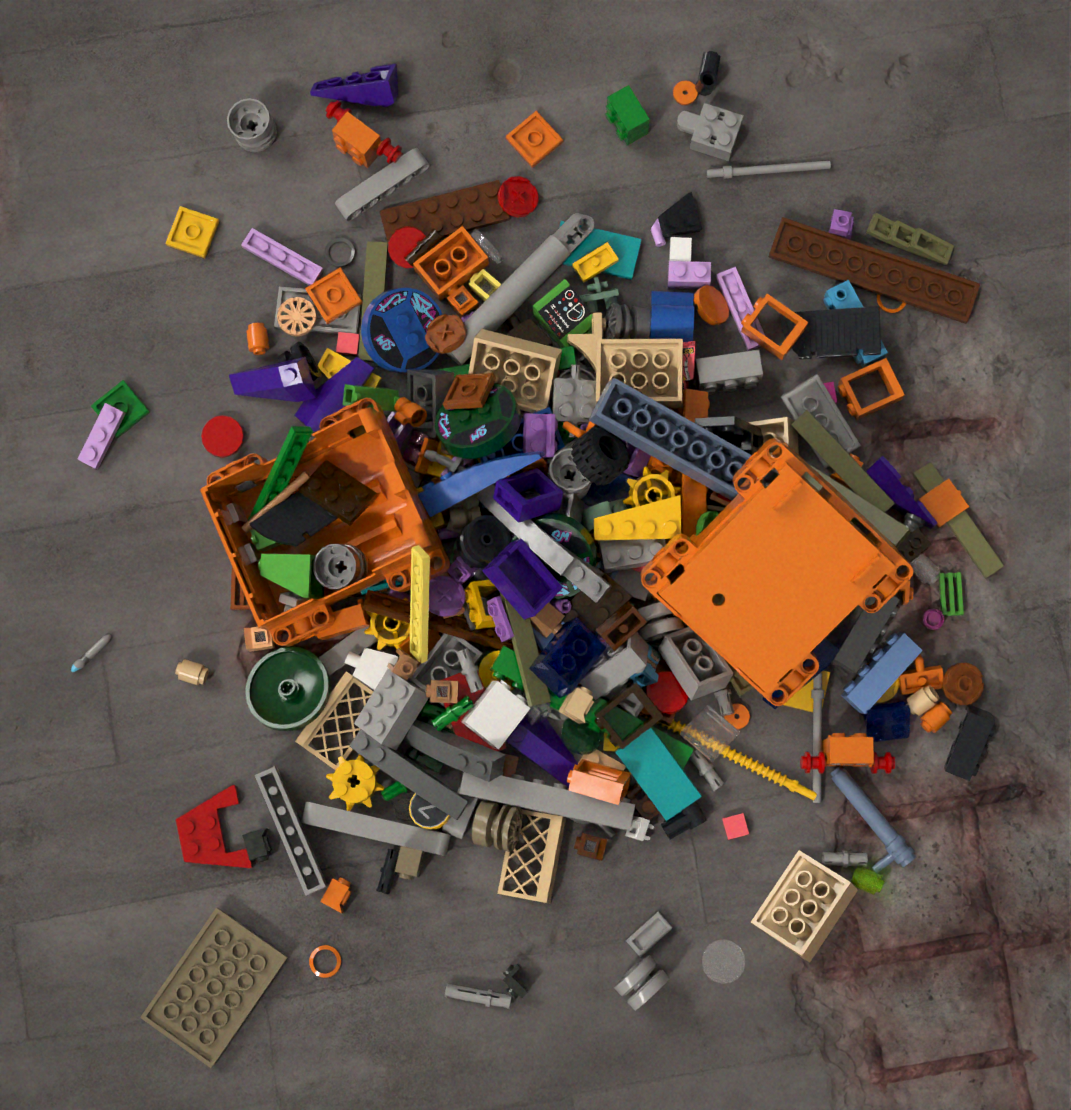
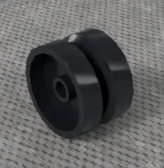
M483 515L475 518L460 531L456 547L459 556L465 563L474 568H485L511 542V535L509 529L498 518Z

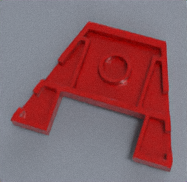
M231 785L176 819L184 862L253 868L247 849L230 853L226 852L218 809L240 804L236 785Z

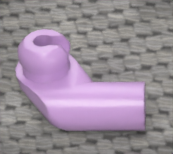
M657 218L651 227V232L656 247H661L666 242Z

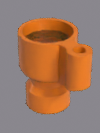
M401 397L396 401L394 418L402 425L409 423L413 427H419L425 422L427 411L419 404L412 403L406 397Z

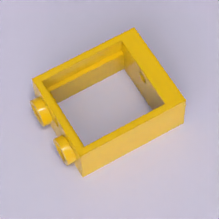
M490 580L473 581L464 590L465 601L468 603L470 610L469 617L471 622L475 623V629L495 627L492 616H486L479 592L497 589Z

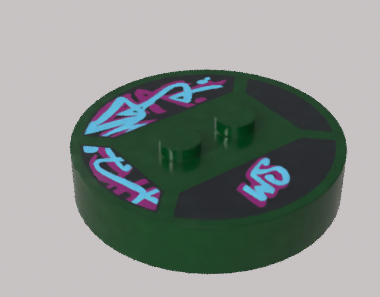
M494 383L483 408L445 409L442 405L436 415L435 431L443 447L451 455L464 459L480 458L498 451L514 437L521 423V411L511 391L500 384Z
M547 513L531 519L566 549L596 567L597 550L594 540L581 523L559 513ZM515 535L511 542L518 540L519 538ZM535 554L563 587L551 600L566 599L581 591L565 576H561Z

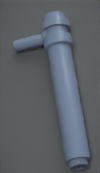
M839 766L831 772L833 782L884 843L885 849L889 853L872 866L874 871L878 874L894 860L897 864H901L902 867L916 858L913 848L907 846L904 837L898 835L847 770Z

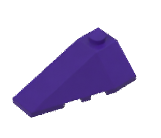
M389 64L370 68L371 72L361 75L358 71L353 72L352 75L343 80L341 77H335L314 83L310 94L311 96L388 107L395 103L398 96L397 65Z
M306 357L229 374L235 395L291 402L317 398Z
M356 357L316 389L317 398L303 401L294 416L306 426H310L313 431H319L320 422L323 418L346 407L342 405L345 384L364 386L375 368Z
M884 456L880 457L866 471L895 502L891 506L892 508L903 514L910 513L918 516L925 521L924 526L930 529L937 524V521L920 501L913 499L912 489L901 484L899 480L901 475Z
M531 708L505 742L569 788L570 783H567L570 770H573L574 765H578V763L548 720Z

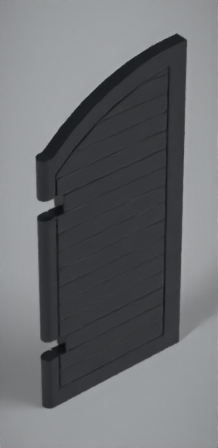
M879 306L795 312L808 322L806 329L792 346L799 359H812V352H817V358L857 356V349H863V356L881 355ZM780 314L781 327L785 338H787L796 324Z
M298 491L251 522L250 526L269 540L297 547L306 541L303 535L307 533L312 537L338 518Z

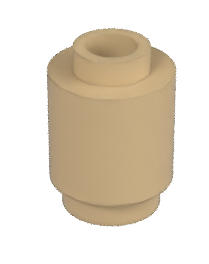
M184 659L182 663H178L175 674L178 675V680L195 685H204L208 678L209 669L205 668L203 664Z
M929 685L922 687L908 697V704L906 706L913 715L921 716L937 704L936 701L940 697L935 689Z

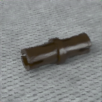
M433 228L422 241L419 240L416 243L417 246L404 257L405 260L414 267L413 263L430 251L443 237Z

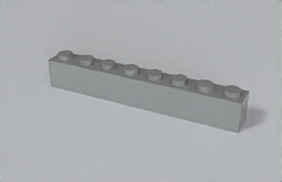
M465 772L462 774L459 795L629 831L631 828L635 804H631L630 799L623 798L621 803L617 805L566 790V785L554 783V787L545 785L546 781L533 779V782L524 781V776L512 774L510 778L503 776L502 772L501 776L488 782Z

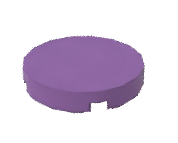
M438 576L429 581V611L438 616L445 617L458 613L465 602L463 586L448 576Z

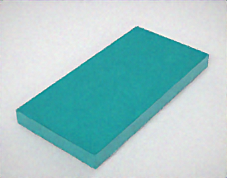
M564 221L560 222L559 228L565 223ZM594 228L562 264L572 266L574 262L608 242L618 257L619 262L601 273L632 280L642 239Z
M652 727L624 749L620 747L615 750L621 761L666 821L702 797L701 793Z

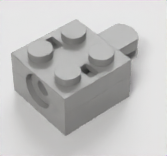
M704 103L700 115L689 111H682L677 119V128L682 132L693 135L690 149L729 161L744 115Z

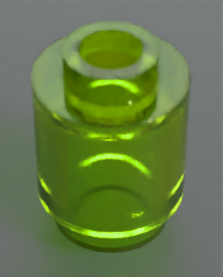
M856 867L850 882L855 884L856 888L875 895L876 892H881L885 881L881 879L882 875L865 867H862V869Z

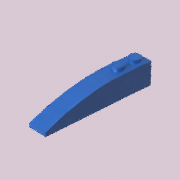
M544 451L508 455L478 463L455 474H452L450 471L440 477V482L434 484L432 481L422 487L423 491L418 496L427 513L432 517L494 484L496 481L541 459L545 453Z

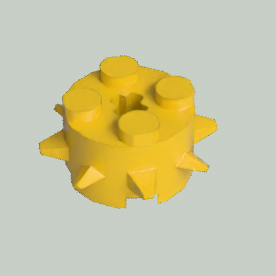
M646 466L644 467L643 476L636 480L627 479L626 482L630 486L629 497L623 500V503L630 504L634 508L675 497V494L681 491L680 487H673L672 483L668 481V470H665L660 475L652 474ZM650 490L656 494V497L653 498L654 501L648 499Z
M366 611L371 617V626L364 631V634L376 637L378 640L377 650L380 651L385 646L401 649L399 645L410 636V623ZM394 620L395 623H398V625H395L396 628L391 629V627H387V625L390 624L389 621Z
M360 754L356 760L349 761L340 756L338 758L339 767L335 770V773L326 775V778L333 781L332 785L334 788L329 798H341L346 801L347 811H351L354 804L361 803L371 808V797L375 791L384 790V786L377 783L376 774L380 768L364 763V757ZM357 776L360 784L352 788L353 785L350 783V780Z

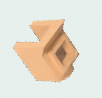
M258 627L244 628L246 649L249 652L275 648L274 640L269 630Z

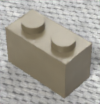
M401 846L395 872L400 873L399 877L413 880L414 876L419 877L425 852Z

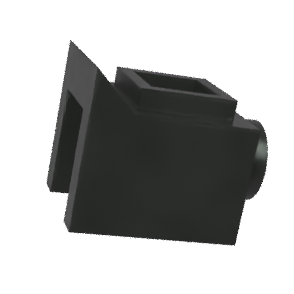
M263 828L242 835L249 860H256V863L269 860V852L272 849L268 836H265L269 828Z

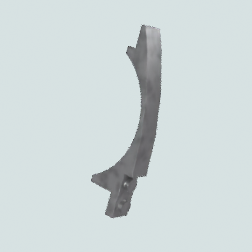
M495 484L480 491L476 498L519 539L521 538L535 554L561 576H565L595 603L601 602L612 587L602 578L604 575L602 571L566 549L531 519L518 523L493 499Z

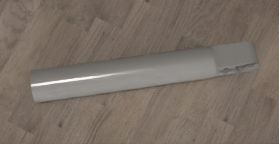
M575 213L553 235H550L464 322L467 328V336L463 344L458 349L446 354L454 362L462 366L472 355L474 337L481 329L495 332L570 256V253L594 229L592 217ZM583 219V226L580 228L579 224Z

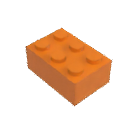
M461 226L415 261L413 266L415 272L441 302L449 296L448 292L456 286L459 288L470 280L475 273H479L487 267L489 259L466 229Z

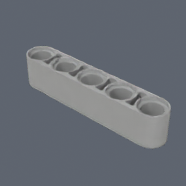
M414 148L401 156L396 163L392 162L341 196L335 202V205L346 221H351L425 172L430 164L420 150Z

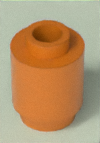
M264 323L249 324L246 331L248 349L254 355H263L269 350L267 328H265Z
M940 701L920 717L922 721L920 725L928 733L931 731L936 733L950 720L952 711Z

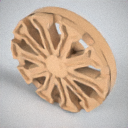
M295 297L289 298L281 304L278 309L277 320L280 328L288 335L303 336L309 333L315 326L317 314L310 301L305 298ZM293 302H297L296 309L294 307ZM290 305L291 310L287 309L286 306ZM308 309H312L311 312L305 313ZM285 312L289 315H281V313ZM312 317L313 319L309 321L306 318ZM283 320H288L285 324H282ZM303 323L307 324L309 327L307 329L304 328ZM292 324L291 330H288L287 328ZM297 326L300 327V332H296Z

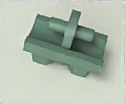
M594 277V284L587 285V290H596V292L579 295L589 311L596 312L598 311L596 300L604 298L605 307L608 309L610 304L617 303L619 292L616 288L601 291V288L608 287L607 281L599 282L598 277Z

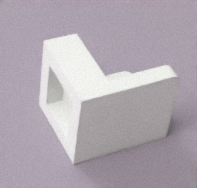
M671 237L669 261L691 262L692 238Z

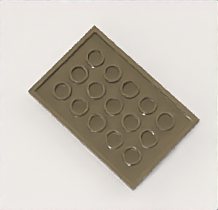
M216 908L140 1018L208 1067L213 1068L288 957L221 909Z

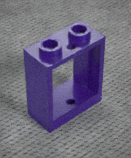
M536 468L496 481L493 499L519 523L559 510L564 492ZM534 488L540 496L526 500L519 492Z

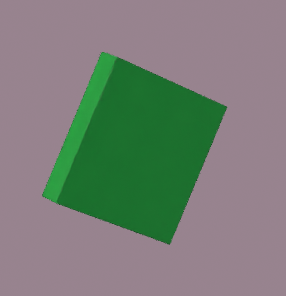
M124 380L91 405L98 416L105 403L126 413L115 434L117 439L150 413Z

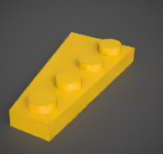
M680 495L594 518V540L672 539L675 535L681 534Z

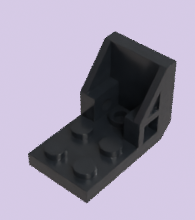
M735 416L695 418V424L750 455L757 452L763 445L764 438L761 428Z

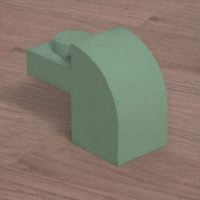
M624 498L612 502L605 501L583 510L581 524L590 534L594 533V518L627 510L626 504L623 503Z

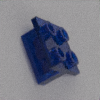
M905 702L873 705L870 710L866 711V714H862L867 737H873V742L909 737L910 706L905 705Z

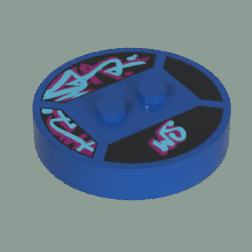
M398 288L385 291L372 300L364 313L361 324V336L364 347L371 359L388 371L407 373V370H422L429 366L440 354L434 352L428 346L425 334L430 322L443 314L430 296L417 289Z

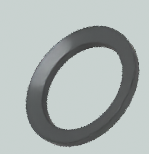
M334 238L325 247L326 260L335 267H344L350 264L355 256L354 246L346 238ZM337 242L346 243L351 249V256L344 263H335L329 257L330 247Z

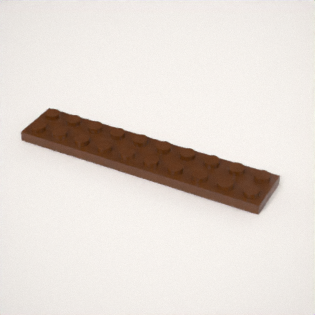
M784 217L781 219L768 256L769 258L840 282L849 280L852 286L967 324L980 287V283Z

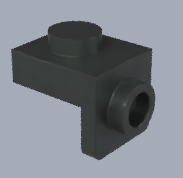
M511 964L503 973L506 976L503 981L509 986L506 990L515 998L518 996L523 998L528 993L513 977L521 967L519 964L515 967Z

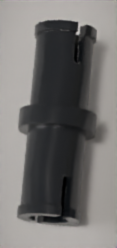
M389 848L384 866L380 869L382 873L376 891L384 894H390L393 878L397 876L395 869L400 852Z

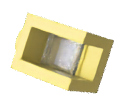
M484 269L479 273H475L469 283L471 290L484 301L501 285Z

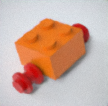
M339 100L329 103L326 108V117L328 119L333 117L337 119V124L332 129L333 140L336 143L335 147L341 153L351 155L352 160L357 165H364L369 168L374 160L383 154L387 157V163H396L403 155L401 146H392V140L389 137L381 141L380 135L354 117L350 108L345 110L341 108L342 103Z
M832 733V735H828V738L822 740V752H819L817 756H811L810 752H805L804 756H801L800 767L804 769L805 773H810L811 769H817L820 774H823L827 766H869L872 774H876L878 769H884L886 774H890L891 770L895 769V757L891 756L890 752H886L884 756H878L873 751V737H867L866 733H854L849 735V737H845V733Z

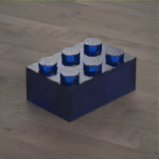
M576 617L563 624L529 669L555 695L561 698L574 691L607 647Z

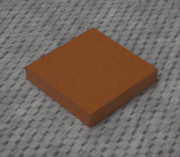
M494 373L456 375L443 402L444 408H483L496 380Z

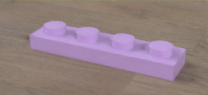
M253 228L241 244L242 248L309 286L315 283L323 272L322 267Z
M736 267L716 274L717 281L747 351L760 347L758 343L741 332L743 327L741 324L742 320L748 313L751 315L754 312V308ZM756 318L751 326L765 335L758 318Z

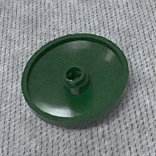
M284 647L274 650L262 657L248 676L245 689L247 705L254 717L270 729L293 731L303 728L313 722L324 710L330 696V677L320 659L308 650L298 647Z

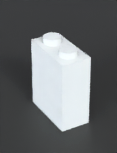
M502 680L500 682L492 681L475 702L474 707L461 720L464 725L494 749H499L531 709L526 705L527 700L519 694L515 696L509 691L511 687Z

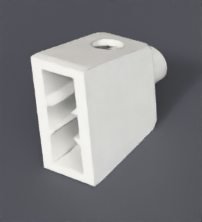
M365 648L361 656L349 651L345 663L355 667L354 678L374 691L387 669H389L387 667L388 663L395 665L399 657Z

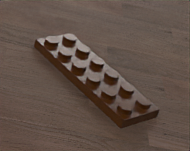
M496 180L380 210L387 242H389V239L397 229L404 226L418 228L426 236L434 228L445 238L461 226L468 232L510 221L509 214L503 211L498 202L497 195L501 186L500 181Z

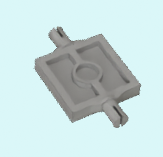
M571 365L570 378L554 379L553 414H555L557 422L568 421L576 427L583 423L588 424L590 422L589 418L596 406V381L580 378V365ZM569 432L570 438H578Z

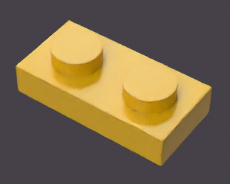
M607 242L574 262L572 266L584 283L619 262V259Z

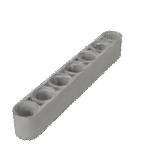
M311 802L305 803L301 823L418 849L441 856H446L451 836L441 832Z

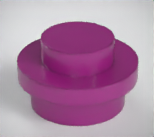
M929 609L923 615V623L928 629L937 630L944 624V615L938 609Z

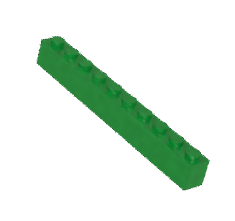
M503 646L490 668V671L494 672L492 676L502 681L505 679L511 681L512 687L523 692L524 687L515 651ZM542 667L551 700L549 707L558 711L569 691L579 686ZM593 698L592 701L594 703L587 715H584L585 722L589 724L587 727L599 733L601 729L594 721L597 718L594 712L607 703V701L601 698L596 700ZM616 706L604 715L605 719L622 740L644 723L642 720ZM651 726L681 768L684 769L694 749ZM604 728V729L601 730V731H603V732H605L606 734H608L607 737H606V738H608V736H609L610 734H609V732Z

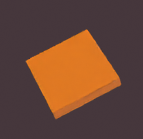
M537 110L505 136L506 140L532 168L563 143L560 135Z
M341 267L305 288L326 324L331 323L363 303Z

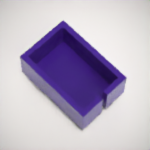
M521 538L510 542L498 554V557L494 558L482 570L523 619L536 616L563 588Z

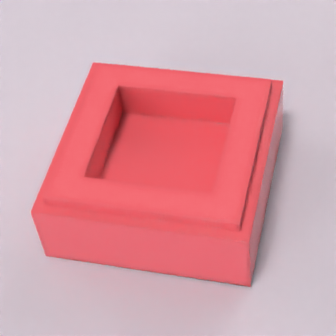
M338 332L336 353L357 356L360 335Z
M743 813L722 819L728 840L749 835Z

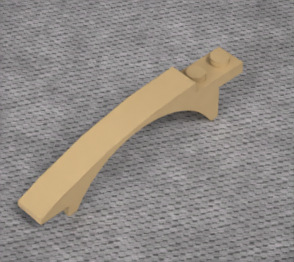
M602 313L592 314V334L567 335V343L583 354L593 367L595 373L597 339H602V331L606 330V319L602 318Z

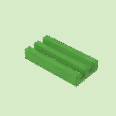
M961 572L939 573L941 612L944 616L964 615ZM944 578H948L950 611H946ZM953 578H956L958 611H955Z

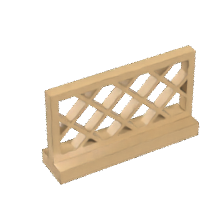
M345 671L330 692L328 702L322 713L313 722L305 726L295 742L336 770L339 767V761L336 765L329 761L327 751L340 749L341 757L346 760L353 749L349 747L350 745L342 746L340 733L353 732V738H355V731L360 730V728H354L353 716L360 713L352 714L350 701L363 699L365 706V699L370 698L374 691ZM353 683L361 687L362 697L350 699L349 688ZM364 690H365L367 693H369L370 696H365ZM347 694V699L341 700ZM341 702H348L350 714L337 716L336 706ZM334 710L335 717H329ZM350 717L352 729L339 731L338 718ZM335 719L337 732L324 734L323 724L325 721ZM321 728L322 734L316 735ZM337 734L339 747L327 748L325 736ZM323 737L324 749L314 750L308 745L313 738ZM343 748H348V749L346 750V752L344 753V755H343V750H342V749H343ZM319 752H325V757L319 754Z
M521 809L522 814L527 815L531 821L520 832L527 844L518 850L515 848L513 854L505 852L497 894L550 904L566 818ZM542 818L551 819L549 828L542 833L536 822ZM533 825L539 835L529 842L523 832ZM542 838L546 844L545 850L537 854L531 844ZM530 847L535 857L525 863L519 853ZM517 855L523 865L513 872L509 867V860ZM538 859L542 867L541 871L534 876L528 865ZM525 868L531 878L521 885L515 874ZM513 877L519 887L512 892L504 891L505 881ZM534 881L538 887L536 896L528 895L523 887ZM521 889V891L523 892V894L516 893V892H518V891Z

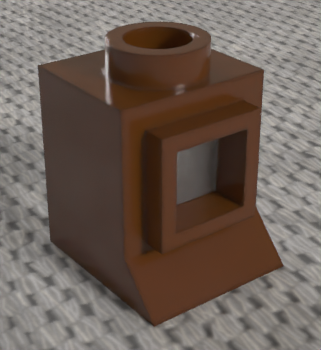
M582 833L581 837L577 836L574 849L578 850L577 855L602 861L608 839Z

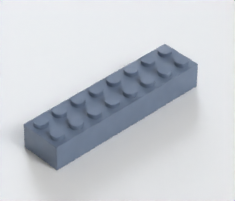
M613 378L606 384L589 418L590 422L731 501L738 495L733 484V476L752 455L616 378ZM747 478L739 479L738 486H741Z

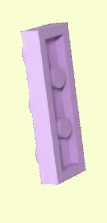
M105 403L78 460L98 469L126 413Z

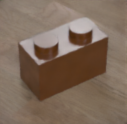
M627 601L595 631L615 651L645 625L647 621Z

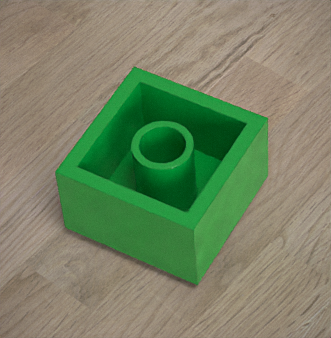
M629 85L607 97V111L605 115L609 123H614L617 128L615 131L620 141L624 140L626 145H629L648 134L650 119Z

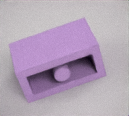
M669 261L667 288L699 289L705 285L710 286L711 262Z

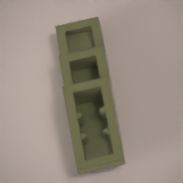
M878 213L873 214L866 231L867 234L888 244L947 265L954 245L921 228L914 229L898 220L894 222Z

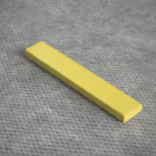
M417 545L411 549L410 653L420 663L428 661L430 556Z

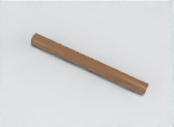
M304 471L242 526V529L248 533L253 529L250 526L251 522L286 500L310 478V475Z

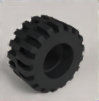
M599 426L592 427L572 445L571 455L574 457L573 462L576 464V468L588 481L594 482L596 485L602 484L604 486L609 484L629 467L630 460L628 457L630 456L622 439Z

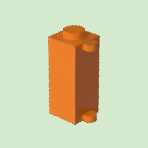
M363 599L357 600L358 605L333 612L335 615L333 626L317 633L315 636L318 639L326 640L370 627L369 615L366 613V610H362L364 605ZM321 615L319 617L320 623L326 622L327 615Z

